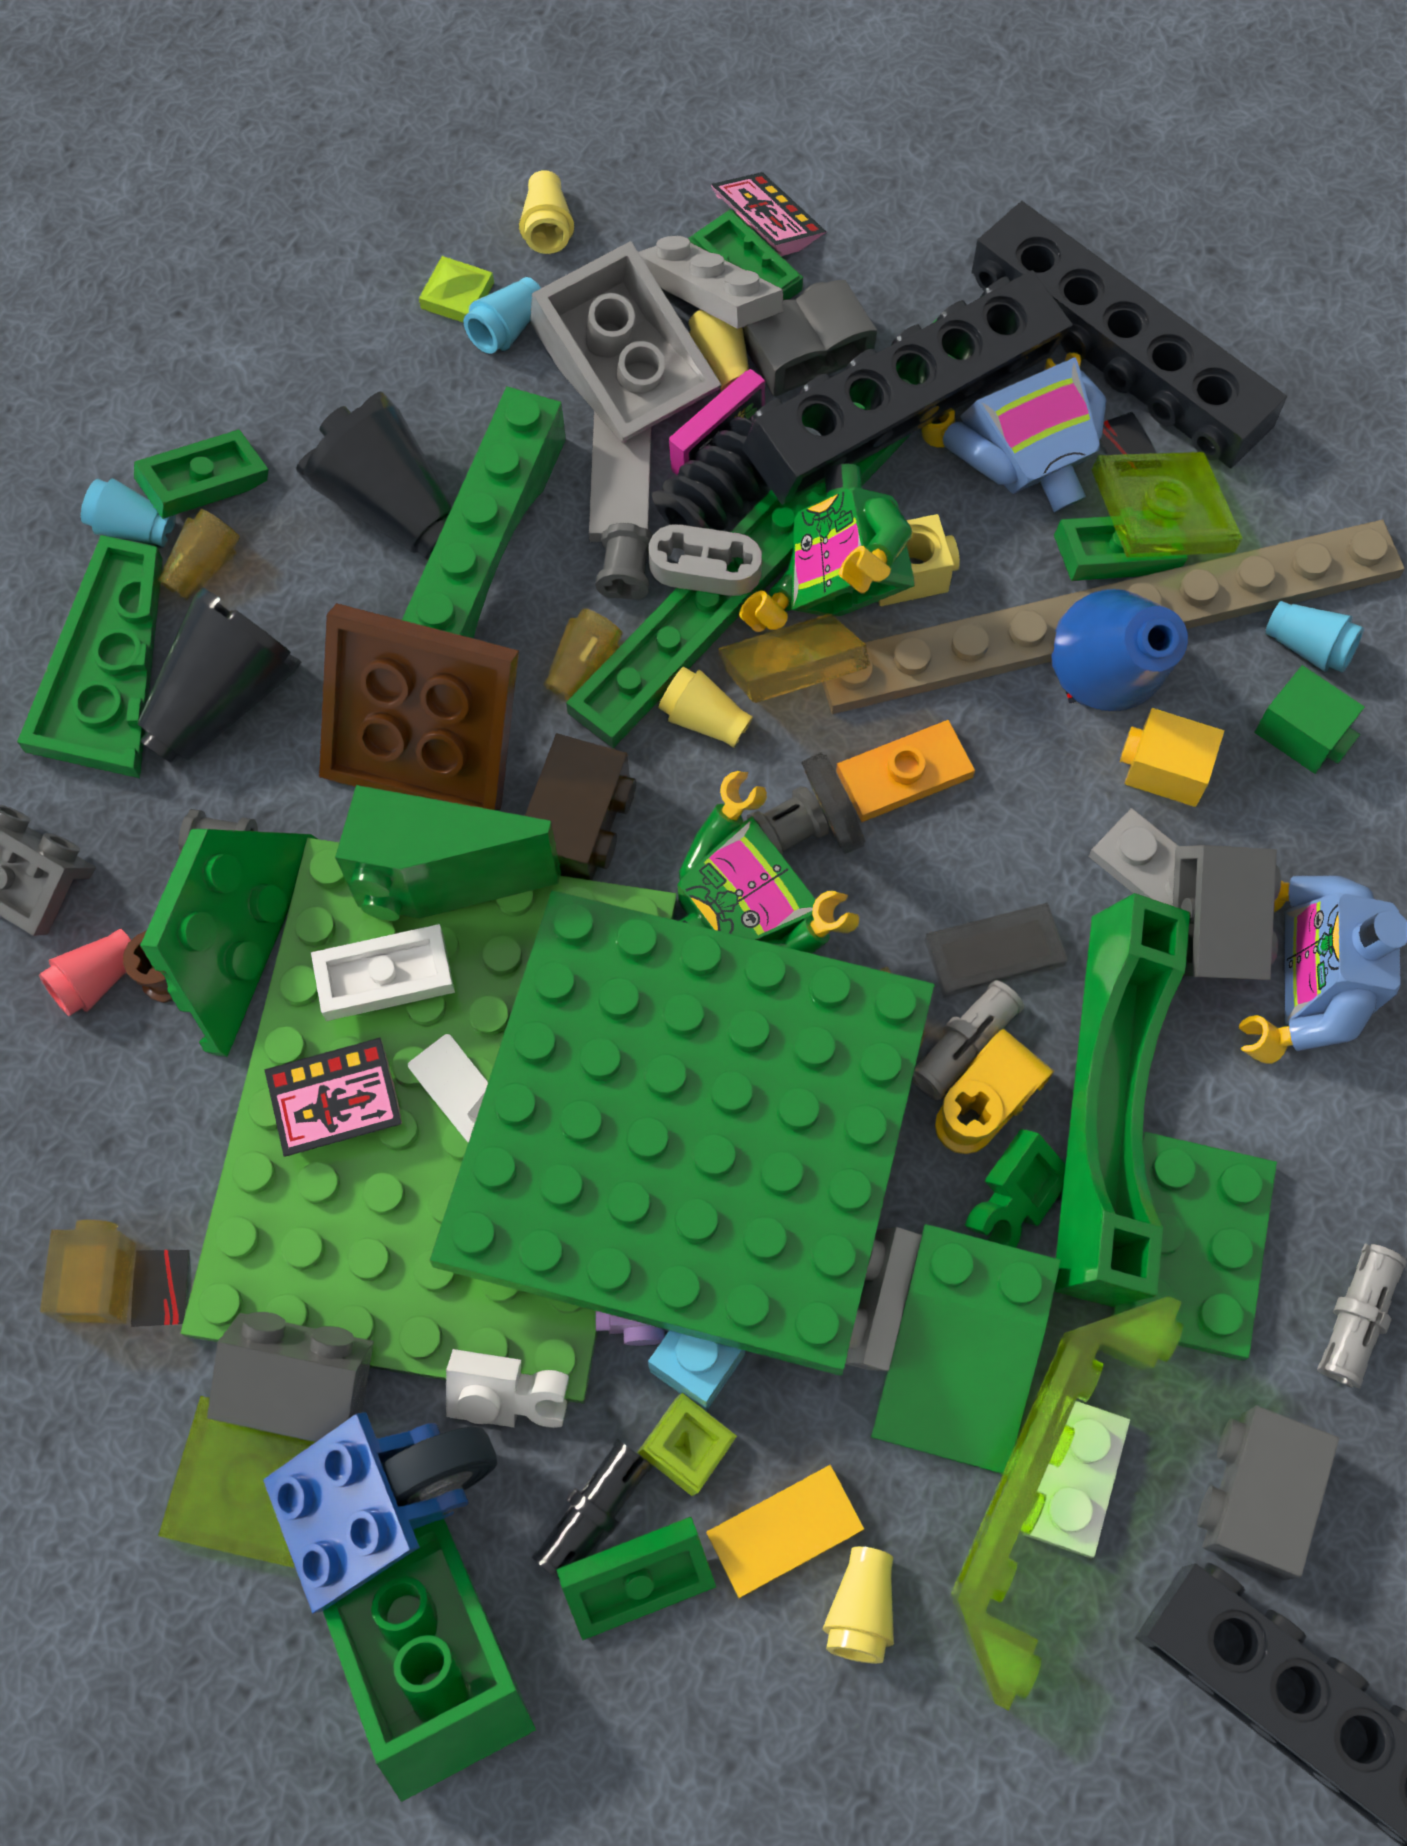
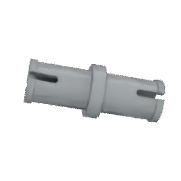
M998 980L992 981L984 994L961 1018L952 1017L943 1027L944 1037L915 1066L912 1078L913 1083L934 1100L941 1099L947 1089L970 1066L988 1042L1015 1015L1024 1009V1003L1018 994L1003 982Z
M1364 1244L1355 1275L1346 1296L1339 1297L1333 1313L1338 1317L1327 1349H1325L1322 1360L1317 1368L1319 1373L1352 1388L1353 1386L1356 1388L1361 1387L1369 1358L1379 1334H1386L1392 1319L1387 1312L1392 1302L1391 1299L1396 1285L1399 1283L1403 1269L1407 1264L1406 1258L1399 1253L1376 1244H1371V1246Z

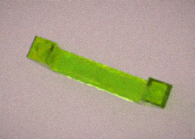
M1170 1296L1063 1334L950 1593L987 1696L996 1705L1008 1711L1015 1695L1025 1699L1036 1681L1042 1658L1034 1654L1039 1640L1029 1633L986 1612V1608L990 1599L1001 1603L1013 1581L1018 1562L1009 1558V1555L1019 1532L1022 1531L1030 1535L1040 1518L1047 1495L1038 1491L1039 1485L1048 1464L1058 1468L1071 1446L1075 1428L1066 1423L1076 1399L1087 1402L1098 1383L1103 1363L1094 1359L1097 1351L1100 1350L1139 1370L1154 1368L1158 1359L1167 1362L1172 1356L1183 1330V1324L1175 1320L1182 1302Z

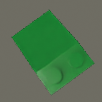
M359 785L355 787L335 856L357 906L372 917L388 921L398 920L400 915L420 919L556 885L559 883L561 875L550 820Z
M925 1224L920 1234L922 1237L889 1371L886 1372L871 1438L1007 1475L1046 1331L1061 1260Z
M445 1519L413 1529L420 1548L323 1611L376 1764L401 1802L536 1731L517 1682Z

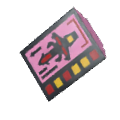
M763 172L710 184L716 196L726 202L750 228L754 229L776 249L780 256L801 251L827 232Z
M381 1037L264 1069L284 1157L402 1124L399 1103Z

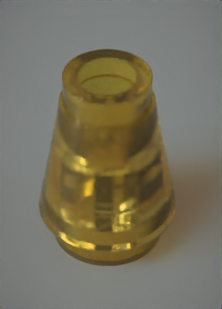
M201 509L194 519L187 517L163 568V572L157 580L171 592L176 591L180 594L181 598L188 601L193 593H196L237 554L233 548L240 540V536L222 520Z
M582 609L577 618H569L544 686L557 695L564 693L565 699L569 700L619 648L618 642L623 636L622 631L613 622L589 609Z

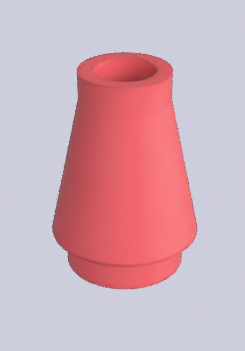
M118 929L107 937L49 959L51 967L40 973L39 977L51 997L68 1016H71L81 1008L88 1012L126 973L123 965V953L131 939L122 929Z

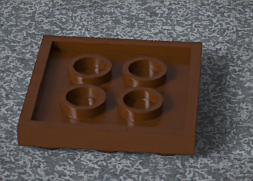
M336 603L326 616L319 777L354 787L359 785L500 811L503 800L519 650Z

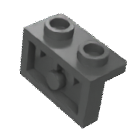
M0 804V916L33 936L47 935L73 879H89L94 873L96 866L77 856L80 848L73 842L54 834L45 833L41 835L28 827L30 822L28 816L16 809Z

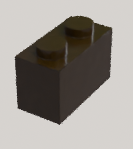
M556 733L525 816L551 821L561 869L560 876L593 880L597 867L608 869L612 861L617 843V833L610 832L617 812L625 815L629 812L635 795L637 780L629 775L628 755L626 752Z

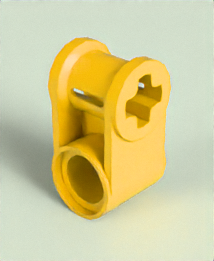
M1002 1029L981 1050L967 1071L950 1088L945 1096L935 1121L938 1139L946 1148L955 1153L971 1154L980 1151L995 1137L1013 1115L1017 1116L1021 1113L1022 1107L1037 1089L1040 1091L1054 1074V1070L1009 1032ZM970 1109H973L980 1115L978 1121L973 1120L966 1126L957 1119L959 1113L965 1114Z

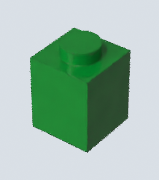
M1302 665L1268 706L1254 733L1316 774L1328 758L1339 764L1358 740L1361 734L1354 730L1352 726L1365 706Z

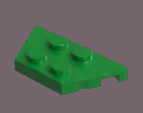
M191 829L140 946L155 971L160 972L165 977L168 992L179 1011L192 1014L204 1034V1037L199 1041L204 1052L222 1057H228L290 907L307 838L318 839L312 834Z

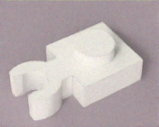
M453 1349L446 1370V1417L463 1419L476 1424L488 1423L514 1427L517 1415L527 1416L532 1422L544 1427H562L568 1400L564 1398L569 1376L554 1370L539 1371L533 1375L521 1374L520 1359Z

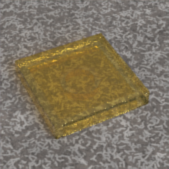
M826 614L718 648L725 671L749 699L755 703L860 671L870 665L866 644L832 614Z

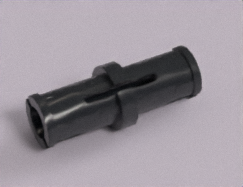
M618 1439L613 1443V1448L580 1492L574 1488L566 1499L571 1506L541 1548L535 1551L532 1556L545 1570L552 1575L556 1574L558 1579L557 1569L586 1558L605 1531L609 1534L613 1533L620 1523L615 1519V1516L645 1474L653 1468L649 1462Z

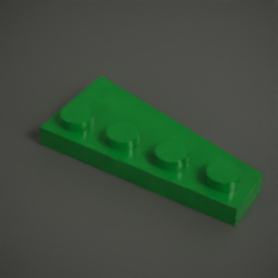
M104 535L100 536L17 743L25 753L140 778L144 745L140 740L145 735V729L137 723L149 697L163 558L156 546Z

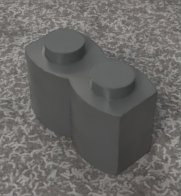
M846 280L815 283L809 286L796 300H783V312L744 326L746 351L762 378L765 379V383L773 396L781 395L805 385L821 374H831L847 367L862 352L868 349H875L877 329Z

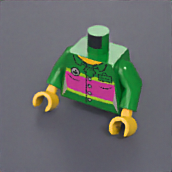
M838 464L828 467L824 472L826 498L798 511L794 519L793 554L788 571L770 589L769 595L765 591L755 592L744 602L740 609L739 615L741 619L755 632H761L765 628L769 630L782 628L788 619L786 611L793 610L827 617L843 616L915 586L907 543L912 537V528L900 512L897 501L891 495L862 489L859 466L855 464Z
M732 772L724 778L721 784L720 793L725 804H717L697 832L679 870L680 881L677 884L678 903L688 915L681 919L680 922L811 954L815 953L829 941V933L831 931L837 933H850L854 931L859 924L858 914L846 913L836 922L833 917L835 907L847 899V894L827 891L815 899L754 818L750 817L743 822L742 812L744 810L752 811L759 809L767 799V792L765 787L756 786L743 802L739 795V787L747 779L748 772Z

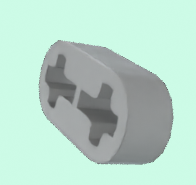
M668 525L660 528L652 535L649 542V565L654 578L662 584L702 592L741 596L751 592L760 581L762 552L753 539L739 533L686 525ZM673 548L684 550V555H681L678 563L667 562V556L672 554ZM732 557L743 559V564L740 565L738 572L727 571V565L730 564Z

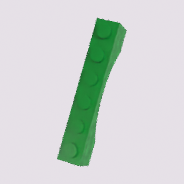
M506 386L402 618L403 621L474 639L490 585L506 547L525 512L535 499L543 493L565 443L566 435L562 403L560 401Z
M1133 893L1095 914L1091 919L1056 1259L1061 1261L1054 1292L1109 1307L1158 1296L1163 1226L1153 1206L1145 1173L1143 1152L1144 1104L1149 1071L1158 1036L1171 1000L1185 973L1190 920L1189 911L1137 893Z

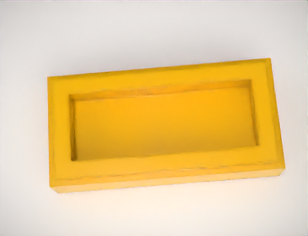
M830 1464L708 1530L706 1534L740 1599L862 1532L864 1527Z

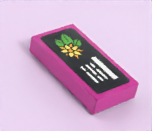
M752 369L745 371L669 437L671 471L678 475L680 467L684 463L694 460L696 452L704 446L710 445L712 437L723 430L725 431L732 419L742 417L751 421L753 415L765 405V379Z

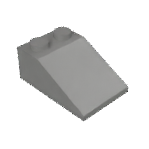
M631 241L532 293L531 326L560 372L622 443L721 388L718 378Z

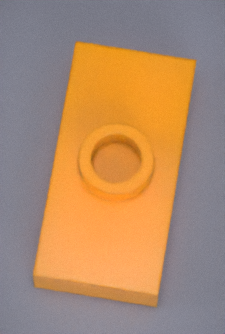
M946 720L837 763L836 772L861 822H864L972 779L975 769L949 720Z

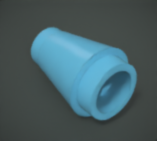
M524 277L518 282L472 302L469 307V313L464 317V328L472 343L478 349L488 354H492L498 349L502 351L508 350L531 320L532 293L541 289L538 283L529 277Z
M114 478L108 482L100 479L94 480L86 492L81 508V521L83 524L91 526L94 534L156 544L161 547L165 546L168 540L165 535L172 532L176 522L175 515L162 519L149 499Z
M1280 601L1270 617L1265 633L1276 638L1278 642L1324 672H1327L1329 667L1344 672L1358 648L1364 627L1352 623V616L1296 604L1290 605Z

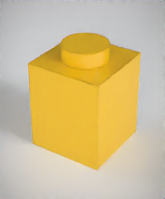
M1151 708L1143 729L1131 726L1119 762L1130 765L1125 785L1196 807L1209 783L1225 730Z

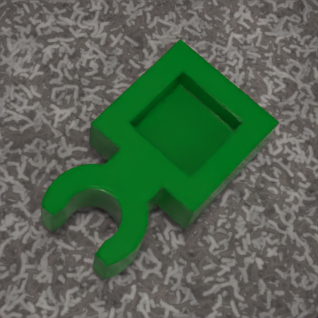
M1024 1129L1019 1130L984 1180L994 1191V1194L988 1202L979 1203L971 1210L965 1223L968 1230L987 1236L993 1229L991 1236L987 1239L988 1241L1016 1248L1021 1237L1022 1222L1038 1227L1063 1190L1066 1166L1039 1133Z

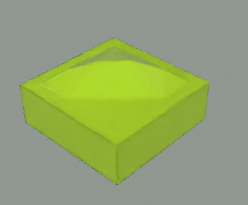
M442 256L419 297L421 309L464 323V317L469 313L471 303L489 294L494 285L493 272Z
M681 1393L675 1398L637 1453L689 1495L694 1496L699 1493L737 1436L685 1394Z

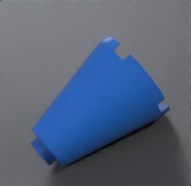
M1120 589L1097 591L1076 601L1059 619L1055 630L1057 633L1054 652H1052V666L1062 688L1078 703L1104 711L1127 710L1142 704L1152 697L1182 659L1188 644L1187 629L1183 620L1174 611L1138 594Z

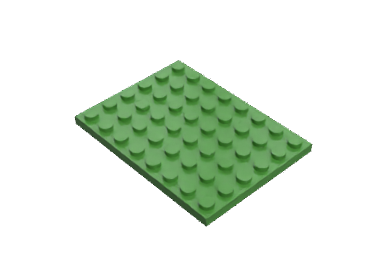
M307 838L180 1334L189 1338L218 1342L239 1313L269 1312L281 1316L285 1319L286 1323L315 1329L324 1326L340 1327L351 1332L354 1337L374 1341L370 1368L446 1381V1370L453 1349L520 1359L521 1374L533 1375L539 1371L554 1370L568 1375L569 1381L564 1399L569 1402L585 1404L598 1333L596 1331L595 1310L432 1267L430 1257L468 1142L408 1068V1063L442 1036L450 1034L486 1081H489L551 890L672 920L674 918L677 895L676 893L560 876L559 883L556 885L420 919L400 915L398 920L388 921L372 917L357 906L335 858L339 842ZM440 924L444 935L455 993L335 1020H325L321 1013L311 952ZM381 1037L399 1103L402 1124L284 1157L264 1069Z

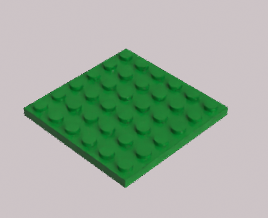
M551 890L430 1257L432 1267L842 1376L934 983Z

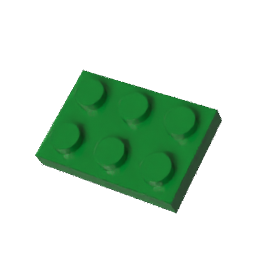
M1144 1132L1143 1152L1146 1179L1153 1206L1163 1226L1158 1296L1113 1306L1109 1329L1245 1361L1249 1358L1277 1161Z

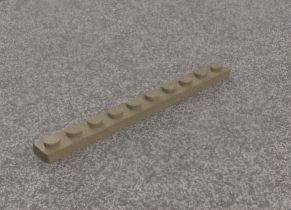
M1382 519L816 654V665L831 712L836 714L1052 662V652H1054L1057 633L1055 630L1059 619L1076 601L1097 591L1120 589L1138 594L1174 611L1183 620L1186 629L1276 608L1280 601L1293 604L1400 578L1405 568Z

